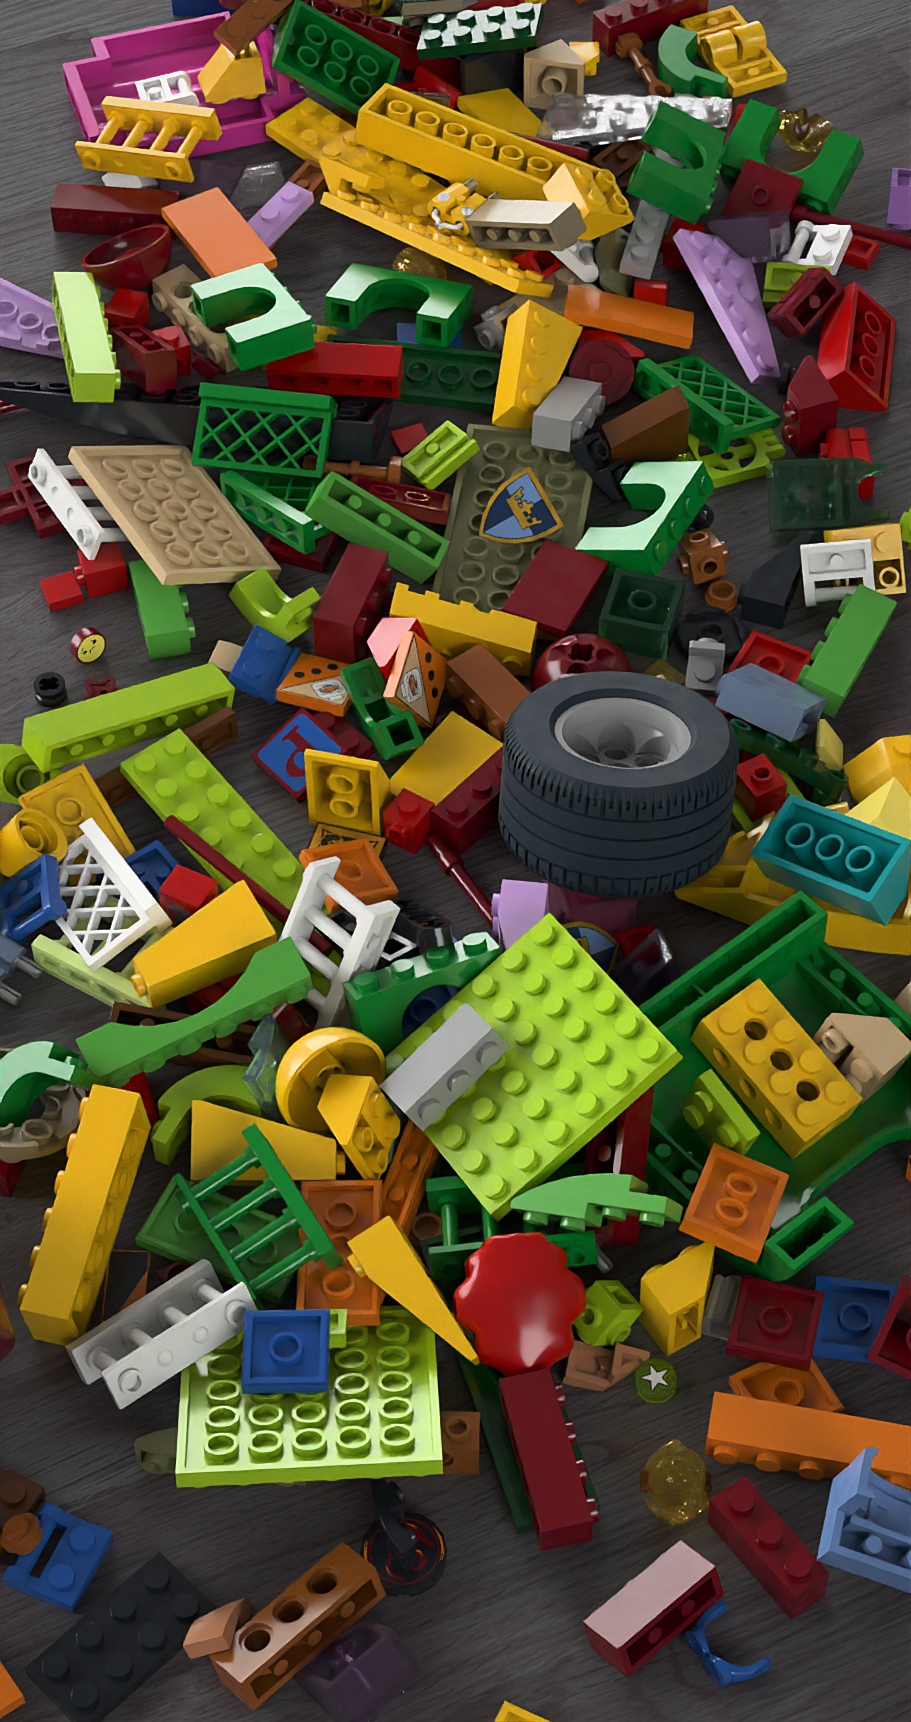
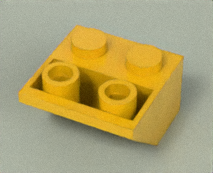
M254 41L236 57L221 44L198 75V82L206 103L223 104L232 98L253 99L258 97L259 94L266 93L262 58Z
M563 163L542 188L548 201L575 202L587 228L577 239L590 241L625 226L635 219L627 199L622 195L616 184L615 176L607 169Z
M900 523L823 531L824 543L871 539L875 591L882 595L906 593ZM863 577L831 580L833 587L864 584Z
M329 1074L317 1108L364 1180H380L381 1174L385 1172L388 1165V1155L392 1143L400 1132V1119L373 1077Z
M704 1242L699 1246L691 1245L685 1248L676 1259L665 1265L658 1264L653 1266L641 1278L640 1305L644 1310L639 1315V1322L666 1357L701 1338L703 1315L711 1290L715 1245Z

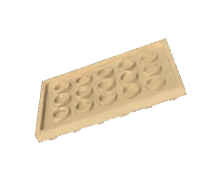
M185 445L71 447L68 455L69 460L162 585L238 582L263 566L273 580L278 579L282 570L203 467H196L191 464L192 453Z

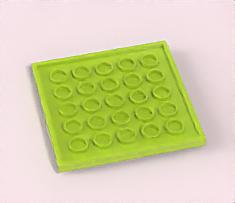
M549 912L385 1057L386 1074L384 1081L466 1002L506 1042L510 1048L498 1061L491 1065L466 1092L462 1093L436 1121L432 1122L423 1131L489 1214L498 1222L512 1210L510 1208L512 1199L543 1183L681 1061L683 1057Z
M402 1305L380 1306L379 1326H348L346 1347L330 1349L329 1392L243 1394L241 1383L244 1330L181 1370L175 1471L177 1488H203L221 1485L246 1486L259 1483H294L318 1480L337 1481L340 1479L357 1478L380 1479L396 1476L423 1477L443 1474L435 1332Z

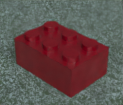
M352 543L348 544L312 617L315 656L351 665L369 657L370 648L366 641L381 621L384 613L390 612L394 592L390 591L393 568L389 567V552Z

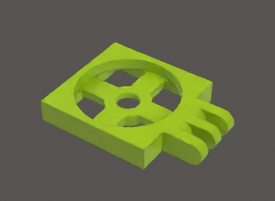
M773 428L742 437L746 445L739 447L729 446L726 452L733 455L731 459H723L720 456L722 453L717 454L715 451L712 454L700 457L698 449L705 444L694 435H688L687 453L692 461L704 462L715 488L770 474V461L783 457L786 450L780 444L781 442L775 435ZM754 457V460L744 468L740 466L739 462L741 459ZM718 466L720 468L726 469L727 471L715 469L713 467Z

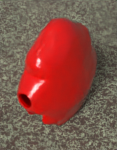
M541 1232L490 1236L482 1243L480 1249L471 1254L465 1261L466 1279L455 1289L453 1295L454 1318L461 1326L473 1334V1349L477 1353L479 1361L484 1365L496 1368L506 1377L547 1368L551 1369L555 1363L568 1357L574 1348V1336L571 1325L586 1309V1293L583 1282L575 1273L567 1268V1257L564 1249L549 1242Z

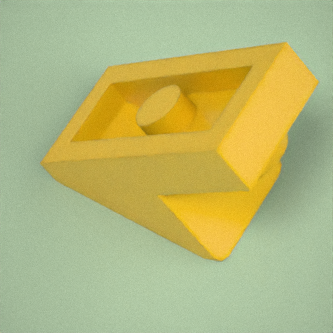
M320 156L319 164L330 193L337 194L338 189L352 194L355 193V190L369 193L370 189L383 190L386 177L338 157Z

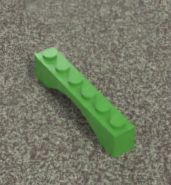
M291 936L254 953L246 971L233 988L216 1003L193 1016L177 1022L155 1026H130L110 1022L75 1040L86 1063L89 1064L90 1072L101 1077L99 1085L119 1089L126 1085L132 1076L143 1071L145 1073L154 1072L164 1066L166 1060L178 1054L182 1056L191 1054L201 1047V1043L215 1036L216 1038L226 1037L236 1031L238 1025L250 1019L252 1021L261 1020L273 1012V1008L285 1002L293 1004L304 999L308 995V991L314 989L311 975Z

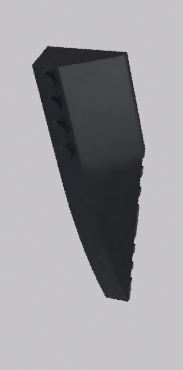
M0 380V400L16 406L109 432L194 446L201 398L199 397L200 385L184 386L181 391H176V388L166 389L164 394L150 395L134 383H120V389H114L113 402H73L69 381L47 383L45 387H40V381ZM255 386V388L269 389V387ZM317 394L331 396L338 404L336 418H333L326 460L336 462V460L349 461L348 463L355 460L360 461L361 465L372 463L379 454L394 406V398ZM209 408L207 423L214 430L227 420L228 417L221 409ZM228 410L231 415L237 412ZM247 412L236 422L244 433H247L261 421L255 413ZM261 414L264 419L269 416L268 414ZM279 416L268 424L277 437L293 426L287 416ZM293 417L296 422L302 419ZM312 419L301 427L310 441L322 432L323 420ZM233 424L217 435L226 448L242 437ZM266 427L250 438V441L258 451H261L275 440ZM207 428L205 431V436L210 433ZM296 431L282 442L291 455L307 444L299 431ZM214 438L203 446L222 449ZM247 442L236 449V451L251 452L252 456L256 455ZM320 442L317 445H315V448L318 450V452ZM279 445L264 456L269 457L271 454L284 455V458L288 459ZM310 449L297 460H302L305 455H317Z

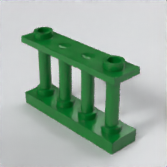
M253 1123L241 1131L249 1143L248 1146L243 1148L245 1153L194 1187L190 1186L180 1172L173 1176L180 1188V1191L175 1194L177 1200L187 1214L194 1211L238 1284L240 1282L245 1283L257 1310L261 1311L267 1309L259 1295L312 1259L314 1262L322 1259L330 1270L343 1263L344 1259L258 1126ZM253 1166L256 1169L260 1166L264 1167L268 1176L262 1179L264 1182L262 1185L210 1218L201 1203L202 1200ZM282 1196L288 1207L282 1210L283 1215L230 1250L220 1232L270 1198L274 1197L276 1200ZM302 1227L308 1237L302 1241L303 1246L249 1281L239 1263L293 1228L296 1231Z
M585 1163L562 1165L539 1186L567 1177L584 1175ZM460 1176L426 1179V1192L430 1213L438 1215L442 1220L443 1246L429 1247L433 1279L443 1280L466 1277L465 1261L471 1254L480 1249L483 1242L459 1244L458 1215L482 1213L484 1241L490 1236L500 1235L499 1221L497 1222L489 1214ZM524 1222L525 1234L541 1232L540 1226ZM565 1229V1234L545 1235L549 1242L564 1249L567 1257V1267L598 1264L594 1231L578 1232Z

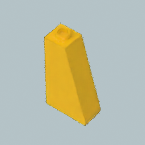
M239 881L133 958L135 975L131 976L133 988L139 998L145 996L151 1008H157L246 971L254 953L277 943V934L245 881Z
M192 1100L190 1180L194 1184L200 1183L245 1153L243 1148L248 1146L249 1143L241 1131L253 1123L258 1126L297 1186H301V1181L338 1180V1175H345L346 1152L338 1151V1143L335 1139L205 1101ZM253 1166L225 1186H260L264 1183L262 1179L267 1177L268 1173L263 1166L257 1169Z

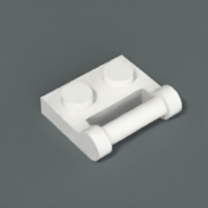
M184 71L135 82L140 100L199 106L197 95L190 88L191 79ZM175 88L179 91V94L172 95L170 89Z
M806 220L800 221L795 229L796 237L788 254L783 256L781 263L831 267V274L836 275L853 236L851 225H813ZM807 241H813L806 259H800Z
M577 239L573 246L566 248L564 251H551L584 282L591 283L598 278V266L594 263L593 258L595 256L593 251L595 244L591 240Z
M871 539L801 545L806 607L817 606V602L843 600L847 593L853 596L858 585L816 589L815 581L863 577V585L875 591Z

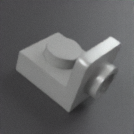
M711 638L690 641L685 687L701 695L719 696L716 694V687L723 676L725 644Z

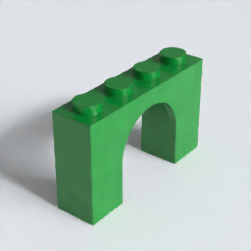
M752 99L749 100L725 144L726 151L720 161L722 164L720 174L723 179L735 184L747 158L768 166L764 162L765 155L782 124L777 108ZM833 129L817 159L810 166L798 172L788 173L803 179L805 182L795 204L809 206L811 211L832 215L864 156L861 139Z
M659 100L646 122L641 140L676 157L687 169L677 167L645 151L631 174L627 193L695 225L700 215H707L713 203L711 196L718 183L715 179L721 170L722 164L720 161L726 151V146L723 145L726 132Z
M263 263L190 285L195 314L206 328L242 316L262 315L258 318L225 328L230 357L241 371L315 348L313 335L317 333V327L312 315L305 313L300 301H295L292 298L289 289L286 286L283 287L279 283L274 272L271 273Z
M352 263L325 295V325L356 330L363 320L376 310L390 307L408 308L418 311L416 322L417 343L448 347L472 315L473 285Z
M703 461L635 462L620 483L632 510L657 511L649 518L631 526L590 527L575 550L609 561V570L605 576L656 577L715 488Z
M486 931L472 933L448 946L431 948L422 955L411 959L397 960L386 968L375 972L361 973L353 980L342 983L353 1030L362 1033L375 1042L386 1057L404 1041L402 1034L403 1015L409 1003L419 993L430 987L444 984L457 986L461 991L502 955L500 946Z

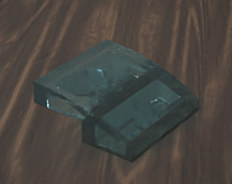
M265 1014L248 1043L255 1057L242 1079L270 1121L288 1125L278 1107L275 1081L280 1062L291 1047V1044L271 1014Z

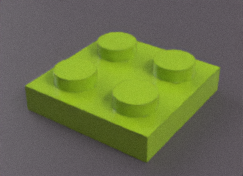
M712 1069L698 1076L680 1105L688 1124L692 1128L698 1129L707 1140L709 1151L713 1143L745 1156L760 1134V1131Z

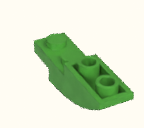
M613 1173L587 1174L552 1181L517 1196L511 1200L510 1204L511 1209L524 1215L523 1221L526 1223L547 1226L548 1220L561 1222L560 1227L578 1232H584L585 1226L601 1228L603 1217L625 1221L626 1215L639 1217V1222L663 1227L664 1221L680 1223L683 1206L668 1197L647 1194L648 1184L633 1175Z

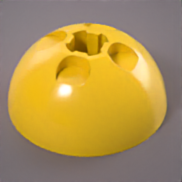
M342 1027L318 1029L297 1040L283 1056L275 1081L278 1107L288 1125L318 1135L332 1133V1130L317 1108L329 1074L371 1076L377 1085L380 1086L384 1082L386 1074L385 1056L380 1047L362 1033Z

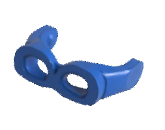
M724 1600L715 1603L704 1611L694 1626L685 1633V1638L691 1649L722 1688L730 1683L755 1678L767 1671L772 1665L769 1658L765 1657L753 1665L741 1667L728 1663L710 1653L705 1637V1627L711 1620L727 1610L728 1605Z

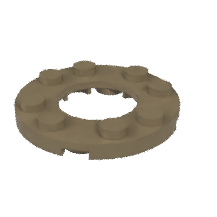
M0 1048V1059L15 1048ZM56 1084L45 1089L38 1096L45 1107V1112L40 1119H29L22 1124V1127L13 1128L14 1124L12 1123L6 1127H0V1159L6 1163H17L21 1160L43 1157L66 1147L71 1134H77L81 1122L79 1121V1108L82 1099L86 1097L84 1089L69 1084Z

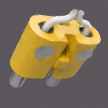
M470 178L464 184L455 182L428 202L427 209L431 217L436 221L435 227H438V229L449 228L461 236H467L470 231L465 220L488 199H502L498 192H494L487 199L478 193L471 196L470 192L478 187V182L476 179Z

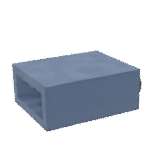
M750 663L721 677L716 687V694L719 696L715 707L793 742L815 730L827 698Z

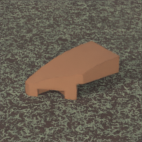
M574 1340V1348L565 1360L562 1383L603 1392L643 1366L648 1361L650 1352L616 1343L614 1348L610 1350Z
M248 1597L217 1608L193 1622L183 1644V1648L190 1659L230 1649L234 1634L250 1621L253 1605Z

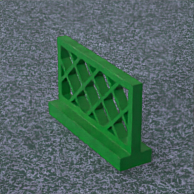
M696 354L658 365L649 358L638 361L633 390L646 400H650L672 387L680 386L690 407L688 432L717 454L728 451L730 441L779 426L781 417ZM694 367L696 370H691V369H686V368ZM683 378V379H688V380H693V381H699L700 383H698V382H692V381H687V380H681V379ZM703 394H705V395H710V396H715V397H721V399H719V398H714V397L703 396ZM726 399L737 400V401H740V402L730 401V400H726ZM726 410V411H731V412L742 413L743 415L735 414V413H729V412H724V411ZM748 415L758 416V417H761V418L751 417V416H748Z
M200 382L199 397L201 398L191 460L193 466L323 481L333 418H336L338 404L331 396ZM209 408L221 409L228 417L227 420L214 430L207 423ZM228 410L237 412L231 415ZM247 412L255 413L261 422L247 433H244L236 421ZM261 414H268L269 416L264 419ZM279 416H287L293 426L277 437L268 424ZM293 417L302 419L296 422ZM312 419L323 420L322 432L310 441L301 427ZM233 424L242 437L226 448L217 435ZM266 427L275 440L261 451H258L250 441V438ZM207 428L210 433L205 436V431ZM296 431H299L307 444L291 455L282 442ZM214 438L223 451L213 459L201 458L203 446ZM247 442L256 455L245 463L237 462L231 453ZM320 442L318 452V450L315 448V445H317ZM279 445L288 459L277 467L269 466L263 457ZM312 449L318 457L316 471L301 469L296 460ZM228 456V458L231 460V462H230V461H222V460L225 459V458ZM259 460H261V462H262L264 465H258V464H255V463L258 462ZM293 463L296 469L287 467Z
M284 458V459H282V460H279V461H277V462H274V463L270 464L269 466H276V467H277V466H279L282 462H284L286 459ZM293 463L287 467L296 469ZM232 470L220 474L221 492L239 515L305 555L315 551V539L333 532L321 524L315 526L314 522L316 521L304 514L305 511L296 510H306L317 486L322 480L248 473L240 476ZM271 485H288V487H286V486H271ZM291 497H300L308 499H291Z

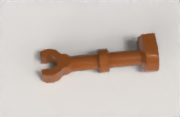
M631 32L618 35V41L614 44L616 55L619 60L631 57L635 64L634 69L637 75L643 77L648 86L649 102L653 105L656 104L657 95L659 94L669 101L671 99V87L657 79L653 72L651 61L645 58L641 52L643 43L638 34Z
M305 455L302 469L316 471L318 457L315 455ZM391 456L387 467L361 465L360 461L352 460L351 463L326 460L324 476L334 471L340 476L350 477V480H352L353 475H360L401 483L402 457Z

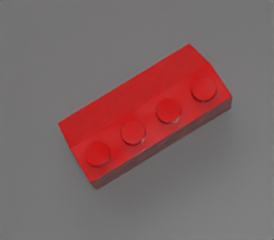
M853 282L843 288L844 291L823 314L817 365L839 398L838 408L883 412L888 407L896 320L856 282Z

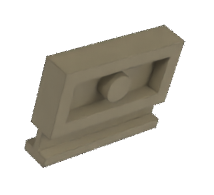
M463 0L403 3L401 10L402 25H409V28L420 29L423 27L425 17L439 13L444 15L460 13L464 11Z

